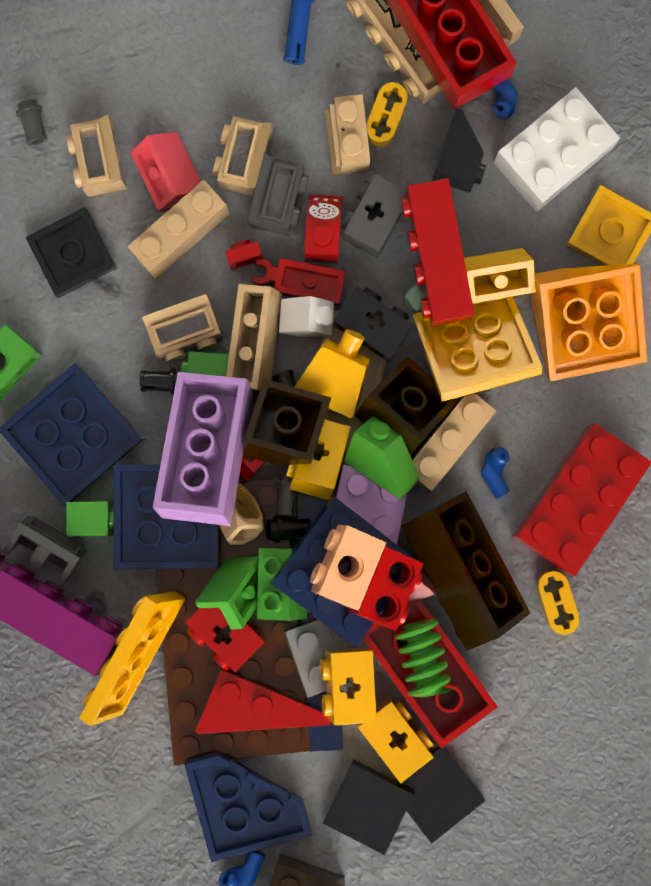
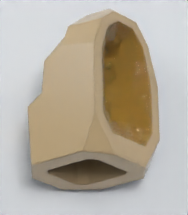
M238 483L231 526L219 525L230 545H243L252 541L264 529L263 514L257 500L241 483Z

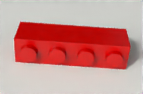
M449 178L409 185L406 189V197H401V207L404 218L410 217L412 227L411 231H407L410 251H416L418 264L413 267L416 284L423 285L425 298L420 299L423 319L429 318L430 327L471 320L475 313Z

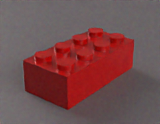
M386 0L453 110L463 106L512 76L517 62L478 0Z
M596 423L586 426L512 537L565 574L576 576L651 465V461Z
M421 599L407 603L409 612L402 625L434 619V617ZM373 622L362 639L369 649L373 650L374 656L441 749L498 708L439 624L430 631L441 634L442 638L433 645L444 647L445 652L436 659L447 661L448 667L439 673L450 675L451 681L443 687L452 690L428 697L408 696V692L417 686L416 683L405 682V678L414 672L413 669L402 668V663L409 660L410 655L399 654V649L406 646L407 641L396 640V635L404 631V627L399 625L397 631Z

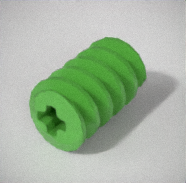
M437 619L402 625L401 627H404V631L396 635V640L407 641V645L399 649V654L410 655V659L402 663V668L413 669L414 672L405 678V682L416 683L417 686L408 692V696L428 697L452 690L443 687L451 681L450 675L439 673L448 667L447 661L436 659L445 652L444 647L433 645L442 638L441 634L430 631L439 624Z

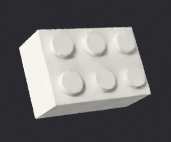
M575 87L498 151L493 163L534 211L538 212L611 151L620 137Z

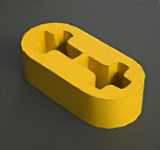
M390 82L383 85L374 102L366 125L368 141L374 146H387L392 142L397 132L408 98L407 91L399 83ZM392 93L398 94L397 100L399 102L393 104L391 112L387 111V98L384 96L390 97ZM382 118L387 119L386 131L389 134L383 133L381 137H377L375 135L376 130L372 127H378Z
M546 571L536 581V591L546 622L554 632L562 635L570 634L576 630L580 620L569 582L560 572ZM549 577H552L554 581H560L561 586L556 588L558 600H554L553 594L550 591H544V586L548 584ZM557 605H561L564 613L571 615V619L567 620V627L565 628L561 624H555L554 619L559 617Z

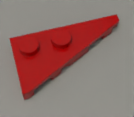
M222 668L195 732L207 734L330 725L331 722L328 720V716H324L322 710L228 670L225 671Z

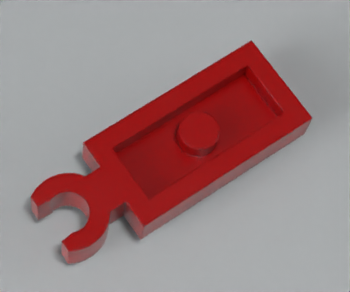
M260 258L255 260V266L265 268L267 273L262 278L252 276L251 281L253 284L266 286L269 283H275L274 289L283 295L291 297L312 296L332 301L336 306L340 305L346 271L280 258L278 267H273L266 259Z

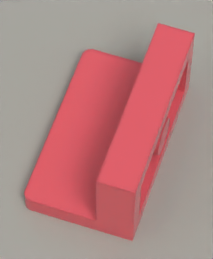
M177 132L148 135L130 152L158 211L168 210L201 182Z

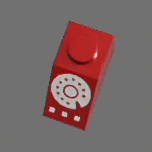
M309 194L304 248L306 262L338 263L342 196Z

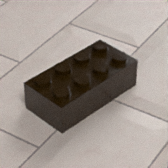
M467 491L401 525L408 543L412 546L419 561L424 563L422 566L423 572L429 578L441 606L445 609L454 626L455 633L466 651L500 638L530 614Z

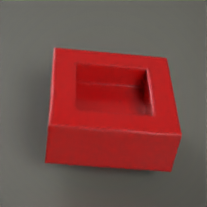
M250 240L239 241L231 245V250L225 251L231 271L255 264L256 259H263L258 241L251 243Z

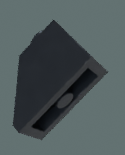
M455 110L432 181L449 178L450 187L470 193L474 183L481 184L487 165L481 164L484 151L462 110Z

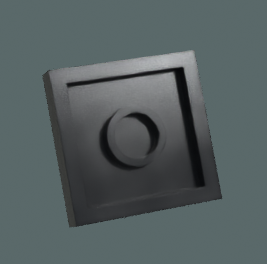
M86 207L25 237L57 298L117 269Z
M440 746L431 752L434 757L432 760L401 783L415 790L407 813L431 844L486 801L446 748L443 747L441 749Z
M353 759L323 824L385 855L412 801L415 790Z

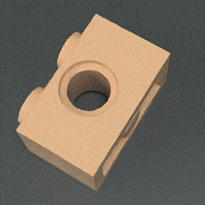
M338 525L336 530L332 529L326 538L324 549L327 552L323 562L318 563L310 578V583L313 584L311 592L359 611L386 542L348 525ZM348 556L351 560V569L346 575H341L338 570V563L341 558Z

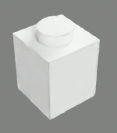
M312 296L281 299L279 333L302 338L332 336L334 302Z

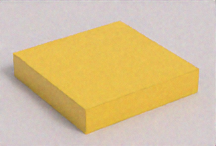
M600 185L566 246L602 266L633 264L651 233V213Z

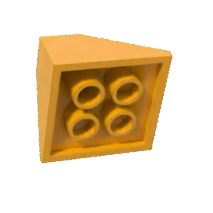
M638 263L562 268L535 274L536 292L530 293L531 305L546 373L550 382L647 362L641 272Z

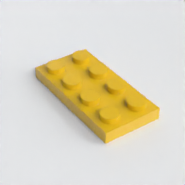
M176 591L145 596L136 603L132 611L134 617L128 628H125L116 640V646L118 647L112 658L108 659L102 666L99 673L101 678L96 688H93L85 697L83 702L85 708L79 719L92 726L123 715L186 599Z

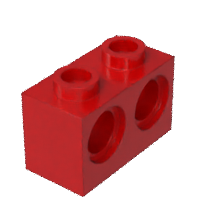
M385 546L359 611L349 608L348 612L385 628L397 631L398 626L402 625L407 618L409 612L407 603L411 593L418 589L422 581L423 573L421 569L424 563ZM398 563L401 568V575L393 582L389 571L393 564ZM384 596L387 599L388 606L383 614L378 615L376 603L379 598Z

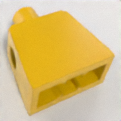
M346 329L339 344L327 339L294 387L331 397L329 409L352 419L359 406L370 364L368 357L358 353L364 337L358 332Z

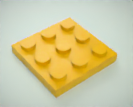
M513 296L473 303L475 315L471 320L430 327L429 318L423 319L422 312L412 314L416 332L442 402L542 374V364Z

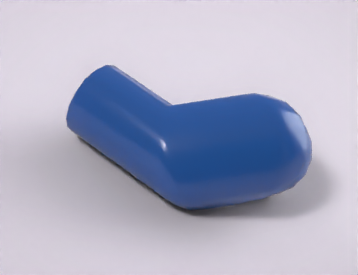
M507 79L493 87L497 93L493 105V113L500 119H508L515 112L518 97L517 90Z
M502 447L491 449L486 454L481 468V476L495 499L510 492L501 476L505 463L509 462L510 457L508 451Z
M260 850L249 852L243 865L221 873L219 885L252 886L256 881L265 854Z

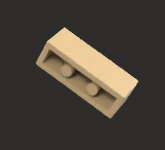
M203 180L128 245L127 248L147 272L156 279L229 215L227 204Z
M238 284L226 377L245 378L252 392L259 393L263 379H272L283 294L268 286Z
M475 393L463 396L412 459L420 477L418 484L428 492L433 491L496 413V410Z

